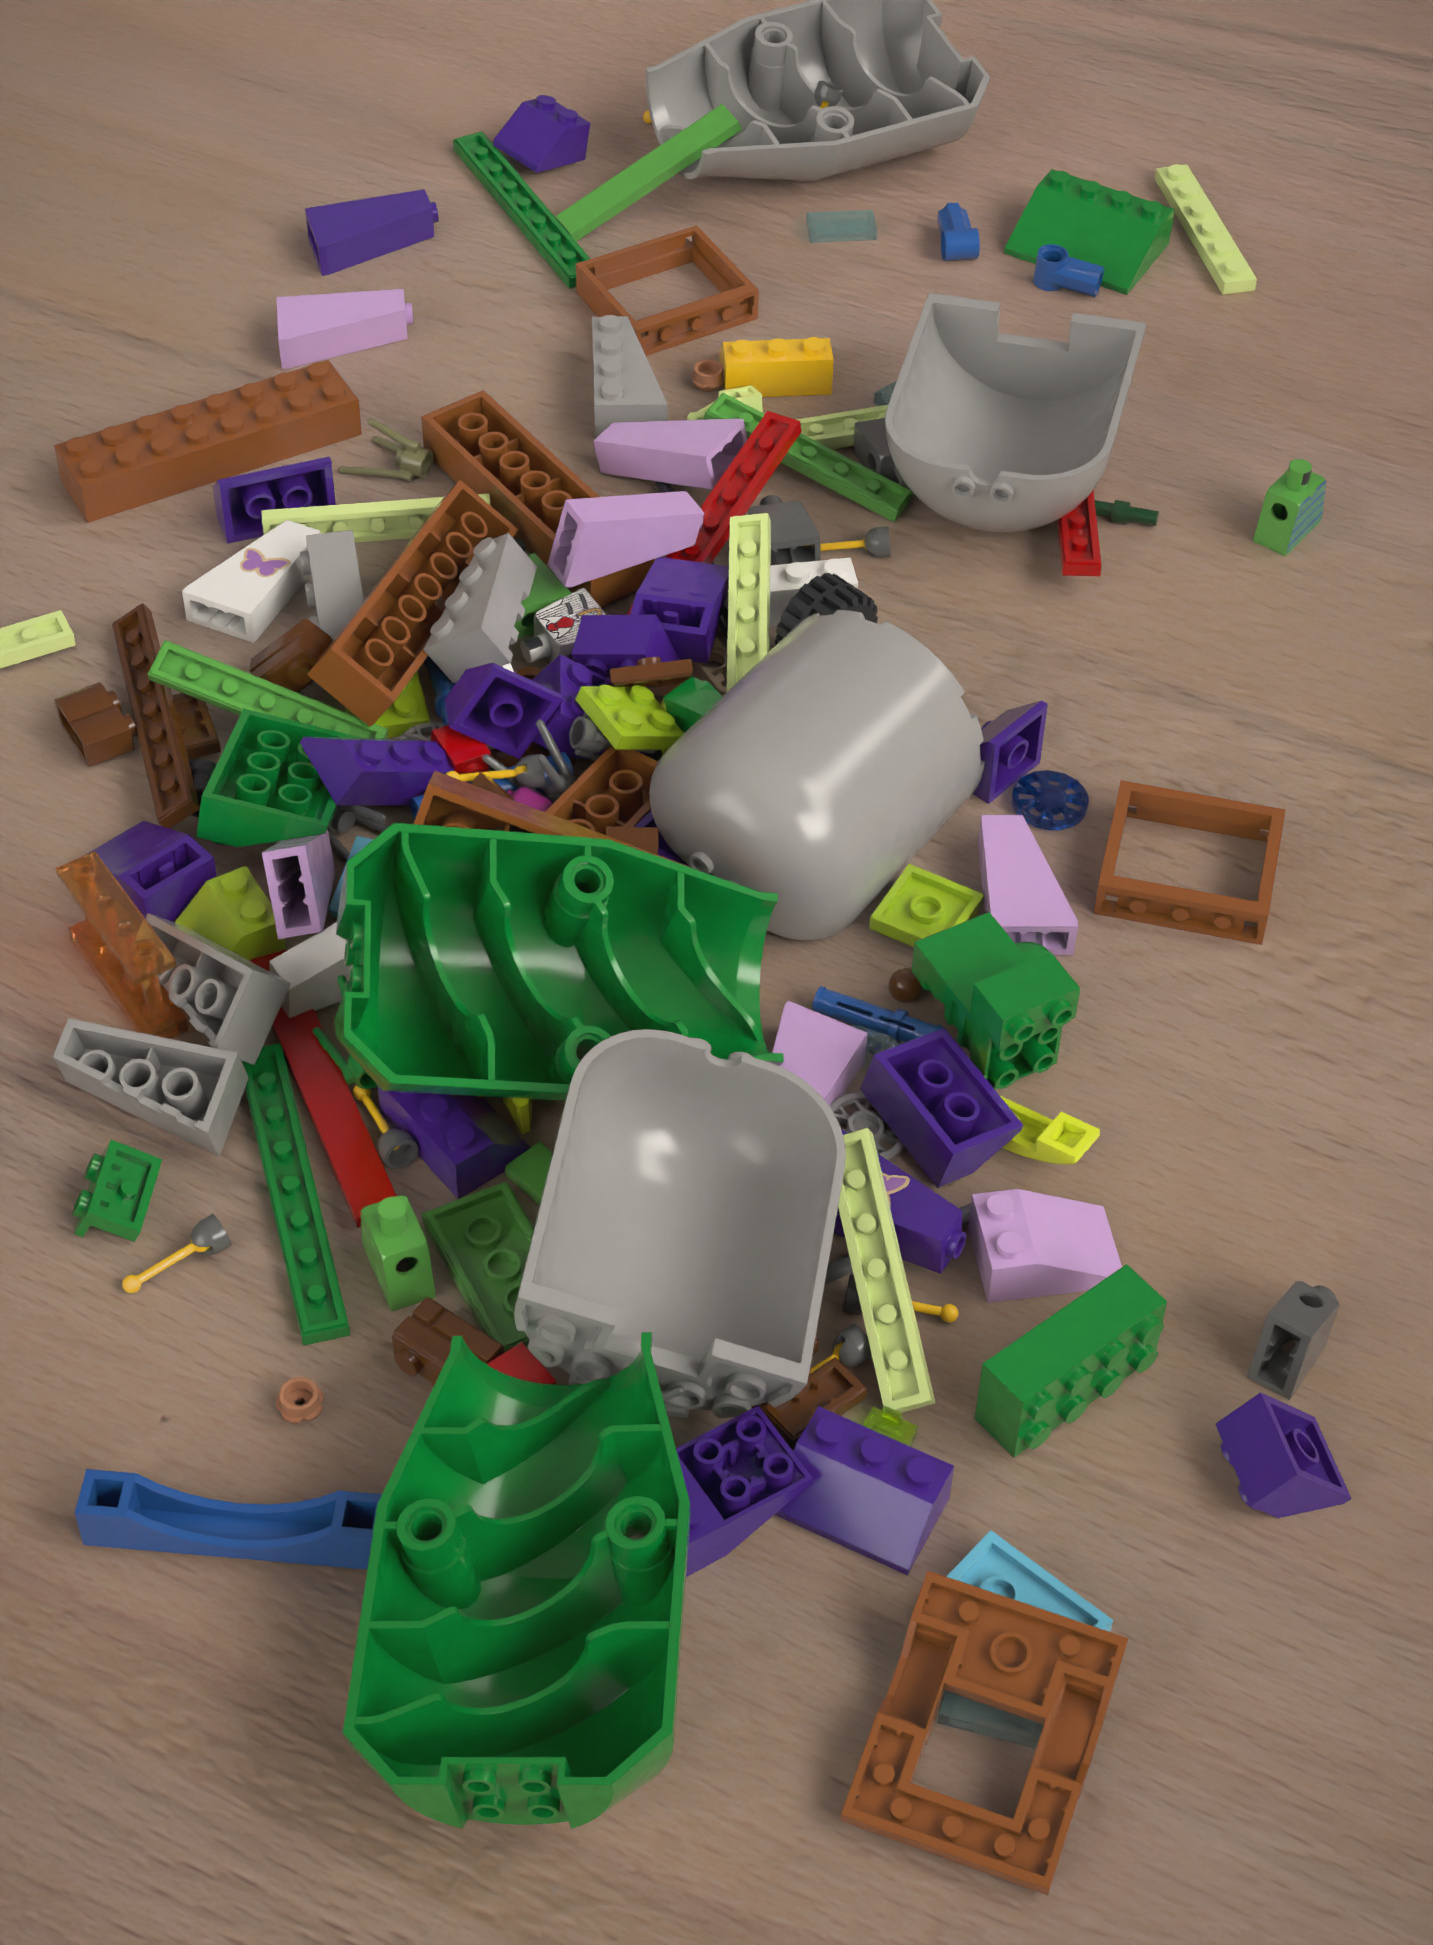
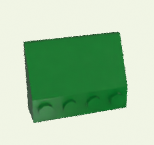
M1051 169L1035 188L1004 248V254L1036 264L1038 249L1046 244L1059 245L1067 250L1068 257L1104 267L1105 271L1101 287L1128 295L1168 246L1174 209L1163 206L1157 201H1148L1133 196L1126 191H1118L1102 186L1096 181H1087L1072 176L1065 171Z
M243 708L202 794L196 837L210 840L218 845L243 847L326 834L337 805L301 746L300 741L303 737H361Z

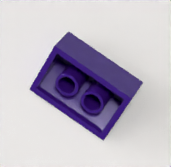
M330 457L219 479L213 486L216 515L227 544L262 537L264 533L261 510L336 505Z
M303 737L300 741L301 746L336 805H410V798L425 794L434 771L443 774L454 771L446 758L444 750L438 745L437 741L343 737Z
M945 1028L874 1054L860 1087L863 1094L937 1188L974 1173L1021 1132L1024 1126Z
M378 1086L381 1115L394 1129L404 1130L412 1136L418 1146L417 1155L457 1199L462 1198L504 1173L507 1164L531 1148L484 1098L479 1100L477 1096L383 1091Z
M818 1406L793 1451L812 1476L813 1482L775 1515L908 1575L950 1499L954 1466Z

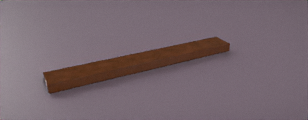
M142 603L113 622L112 627L157 820L161 826L170 829L198 811L200 804L171 688L151 681L148 677V672L160 650V644L152 612Z

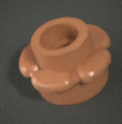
M712 359L697 362L694 366V371L691 373L693 384L705 392L717 390L724 382L722 364Z
M295 1377L286 1381L280 1388L279 1394L276 1397V1408L282 1412L281 1416L287 1422L298 1424L304 1421H312L322 1412L321 1403L324 1401V1394L311 1379ZM297 1402H305L303 1405H296Z

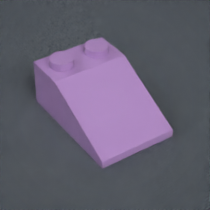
M1021 1189L972 1194L968 1231L988 1303L1088 1291L1122 1267L1104 1206Z

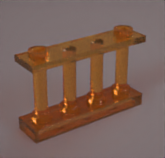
M94 851L55 868L57 876L85 915L84 921L68 927L70 939L136 1032L171 1039L188 1031L185 1016L169 999V995L163 986L160 985L158 974L177 966L175 958L98 854Z

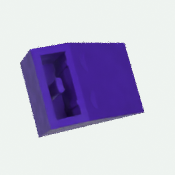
M658 557L636 593L630 615H656L680 660L691 659L692 662L709 664L729 589V566Z
M560 654L532 681L563 696V701L545 724L560 753L565 752L569 758L591 760L575 755L576 749L570 745L569 733L572 723L577 717H583L585 712L575 699L581 686H610V681L586 668L583 664ZM539 732L533 742L547 748ZM657 750L654 754L639 752L658 761Z
M146 821L138 823L75 860V866L141 927L148 913L169 921L175 920L185 910L205 882L217 877L214 857L191 836Z
M759 1406L676 1448L691 1509L686 1577L725 1557L813 1482L812 1476Z

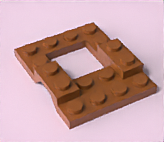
M927 1570L909 1621L901 1656L887 1695L877 1711L841 1813V1821L1049 1895L1078 1799H1080L1111 1701L1128 1638ZM945 1691L1044 1725L1013 1819L912 1783L922 1751L928 1743Z

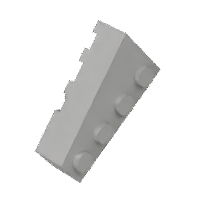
M606 315L603 317H592L595 439L615 422L668 421V404L628 316Z
M353 530L306 535L308 551L300 552L303 575L310 574L311 583H305L308 607L315 606L316 615L309 616L310 621L330 635L333 640L364 601Z
M509 533L494 539L491 537L485 538L477 544L473 550L475 555L469 566L459 576L460 582L455 592L445 602L446 608L442 616L430 630L431 636L423 650L452 683L457 682L466 669L492 662L499 666L511 663L513 653L508 647L509 644L512 645L517 642L519 632L514 625L515 622L524 616L525 608L521 602L529 597L537 566Z
M148 913L130 953L157 984L165 987L170 993L169 999L176 1006L185 1010L191 1017L189 1022L197 1031L204 1033L210 1039L208 1044L212 1048L236 1052L241 1061L255 1065L291 983L183 925Z
M71 1018L67 1020L53 1055V1059L66 1082L219 1157L249 1078L236 1052Z

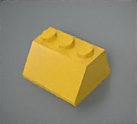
M830 338L737 340L734 342H723L719 349L720 363L723 366L724 390L752 385L762 394V397L832 395L834 358Z

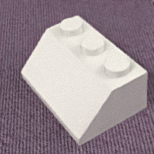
M851 558L770 565V627L778 625L781 620L780 617L791 598L796 595L805 583L808 584L816 576L820 577L824 573H830L831 575L834 573L858 589V580Z

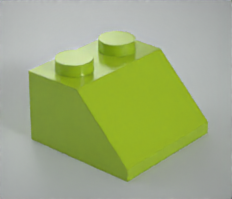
M247 866L206 881L174 922L199 933L247 960L286 949L285 938L278 939L272 904Z

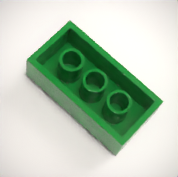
M1124 1265L982 1363L974 1419L1013 1458L1028 1447L1030 1449L1039 1447L1047 1440L1053 1429L1063 1422L1068 1424L1074 1422L1084 1413L1087 1405L1100 1396L1102 1398L1109 1397L1119 1388L1126 1377L1135 1371L1142 1373L1154 1363L1158 1356L1157 1346L1159 1337L1164 1329L1163 1319L1167 1301L1130 1266Z

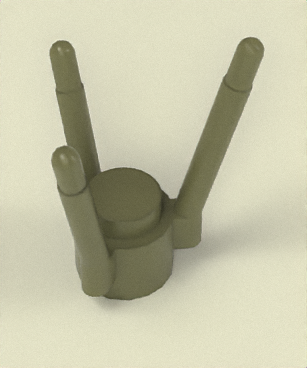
M370 418L368 419L370 426L402 444L398 445L379 436L372 438L374 443L397 453L395 465L400 467V470L340 466L338 468V472L342 474L399 478L411 482L413 476L422 479L427 476L432 466L433 452L420 447L419 442L410 440L386 425Z

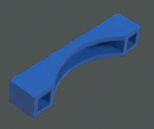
M86 1469L75 1516L83 1545L368 1569L377 1504L382 1494L338 1490L322 1497L300 1502L242 1504L184 1493L158 1484L137 1473Z

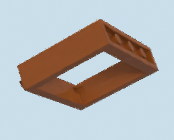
M697 225L576 264V293L598 317L606 315L628 316L646 356L758 319L759 289ZM692 236V241L686 237ZM693 262L721 293L635 321L608 289Z
M1121 780L1098 883L1094 914L1262 945L1269 916L1286 809ZM1126 817L1267 842L1257 901L1115 876L1114 873ZM1106 895L1118 897V901L1105 899ZM1244 922H1255L1257 925L1256 927L1244 925Z

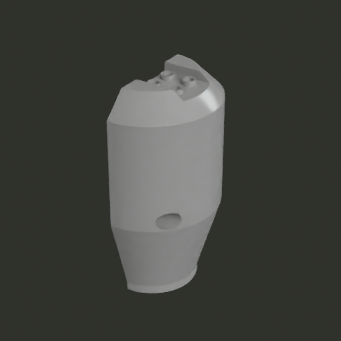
M810 0L741 19L668 60L646 68L645 84L650 117L660 145L721 104L739 121L742 128L740 132L716 148L703 150L700 159L678 173L686 179L709 176L817 181L960 140L968 132L988 87L990 76L975 56L962 59L960 52L952 46L946 38L944 31L940 30L943 14L932 0ZM819 81L831 83L843 90L841 99L836 106L819 108L814 98L815 89Z

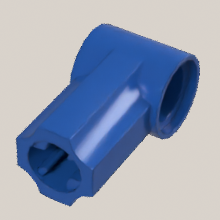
M947 203L942 210L938 211L937 216L941 233V255L943 261L978 259L980 252L978 229L971 228L967 211L961 208L959 203Z
M1046 244L1038 249L1033 283L1036 287L1045 291H1056L1062 287L1096 297L1103 280L1104 267L1068 257L1067 250L1059 245Z

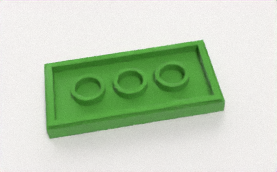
M502 1182L422 1213V1223L481 1331L504 1345L505 1352L521 1342L528 1348L529 1338L524 1331H517L514 1311L534 1228L508 1182Z

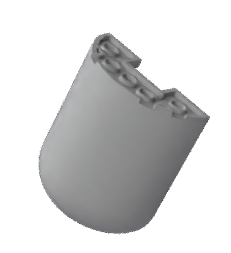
M928 293L885 414L888 447L900 476L910 490L930 509L950 521L972 529L997 533L1020 532L1035 529L1060 519L1089 496L1105 472L1116 439L1147 323L1073 313L1068 343L999 333L1000 302Z
M837 610L834 614L821 616L819 613H816L796 625L662 756L655 767L650 782L649 795L652 815L664 840L689 867L759 892L778 893V902L770 917L767 931L796 940L824 939L848 928L974 793L982 778L985 761H982L979 745L984 741L977 715L969 714L966 705L961 699L965 691L954 675L939 658L910 634L887 621L878 625L865 620L860 612Z
M642 1029L619 1033L594 1046L578 1064L567 1092L515 1304L514 1319L517 1331H524L529 1338V1351L544 1366H559L570 1373L569 1383L572 1385L584 1384L596 1379L608 1378L628 1367L640 1352L642 1332H652L651 1354L661 1392L678 1385H682L685 1388V1392L682 1395L664 1402L667 1416L688 1418L690 1409L712 1410L717 1418L737 1417L750 1410L754 1405L768 1402L773 1407H777L801 1392L808 1382L846 1161L844 1137L837 1118L827 1102L811 1085L794 1073L775 1064L754 1058L744 1052L731 1053L728 1056V1060L717 1058L711 1054V1045L700 1038H690L662 1030Z

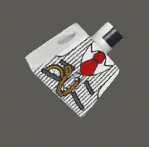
M585 588L579 589L536 612L534 615V637L525 639L520 643L522 654L528 663L545 657L551 663L560 654L575 661L571 652L582 615H606Z

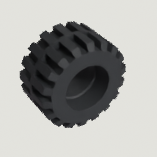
M824 573L820 577L816 576L799 589L796 595L789 601L786 609H784L780 617L781 620L777 625L775 645L801 621L816 613H819L821 616L834 614L837 610H850L862 613L865 620L877 624V605L874 604L875 601L834 573L832 575Z

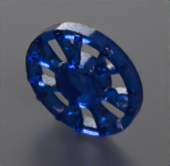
M1049 770L1033 771L1020 778L1013 788L1011 799L1012 806L1017 815H1023L1028 824L1045 830H1064L1077 825L1086 816L1089 805L1087 791L1077 779L1072 778L1066 773ZM1048 781H1055L1060 784L1058 786L1051 785ZM1037 782L1041 786L1036 788L1030 783ZM1072 789L1076 793L1066 794L1065 790ZM1019 794L1033 795L1034 798L1019 799ZM1066 802L1081 806V809L1079 811L1067 806ZM1035 808L1041 814L1037 817L1029 811ZM1062 813L1065 818L1062 820H1054L1053 816Z

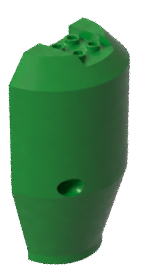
M393 823L348 860L346 864L339 901L336 935L346 940L344 964L345 966H350V982H345L344 995L334 1019L336 1036L338 1041L383 1091L565 1101L578 1064L594 1046L619 1033L642 1029L662 1030L690 1038L703 1039L711 1045V1054L720 1059L728 1060V1056L731 1053L744 1052L754 1058L780 1066L784 1062V1053L768 1052L763 1038L760 1018L762 953L769 920L778 902V893L759 892L609 839Z
M642 1332L640 1352L636 1359L624 1370L608 1378L596 1379L588 1383L575 1385L541 1384L506 1375L488 1366L476 1357L466 1345L463 1336H452L449 1356L377 1504L342 1732L354 1751L405 1804L431 1819L461 1829L469 1819L514 1825L551 1824L569 1821L570 1827L573 1829L599 1817L647 1784L669 1762L673 1752L691 1509L651 1354L652 1332Z

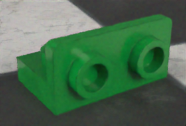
M112 1139L101 1155L94 1153L84 1174V1179L90 1181L88 1190H81L72 1211V1216L79 1218L74 1234L83 1237L91 1225L135 1242L141 1233L163 1159Z

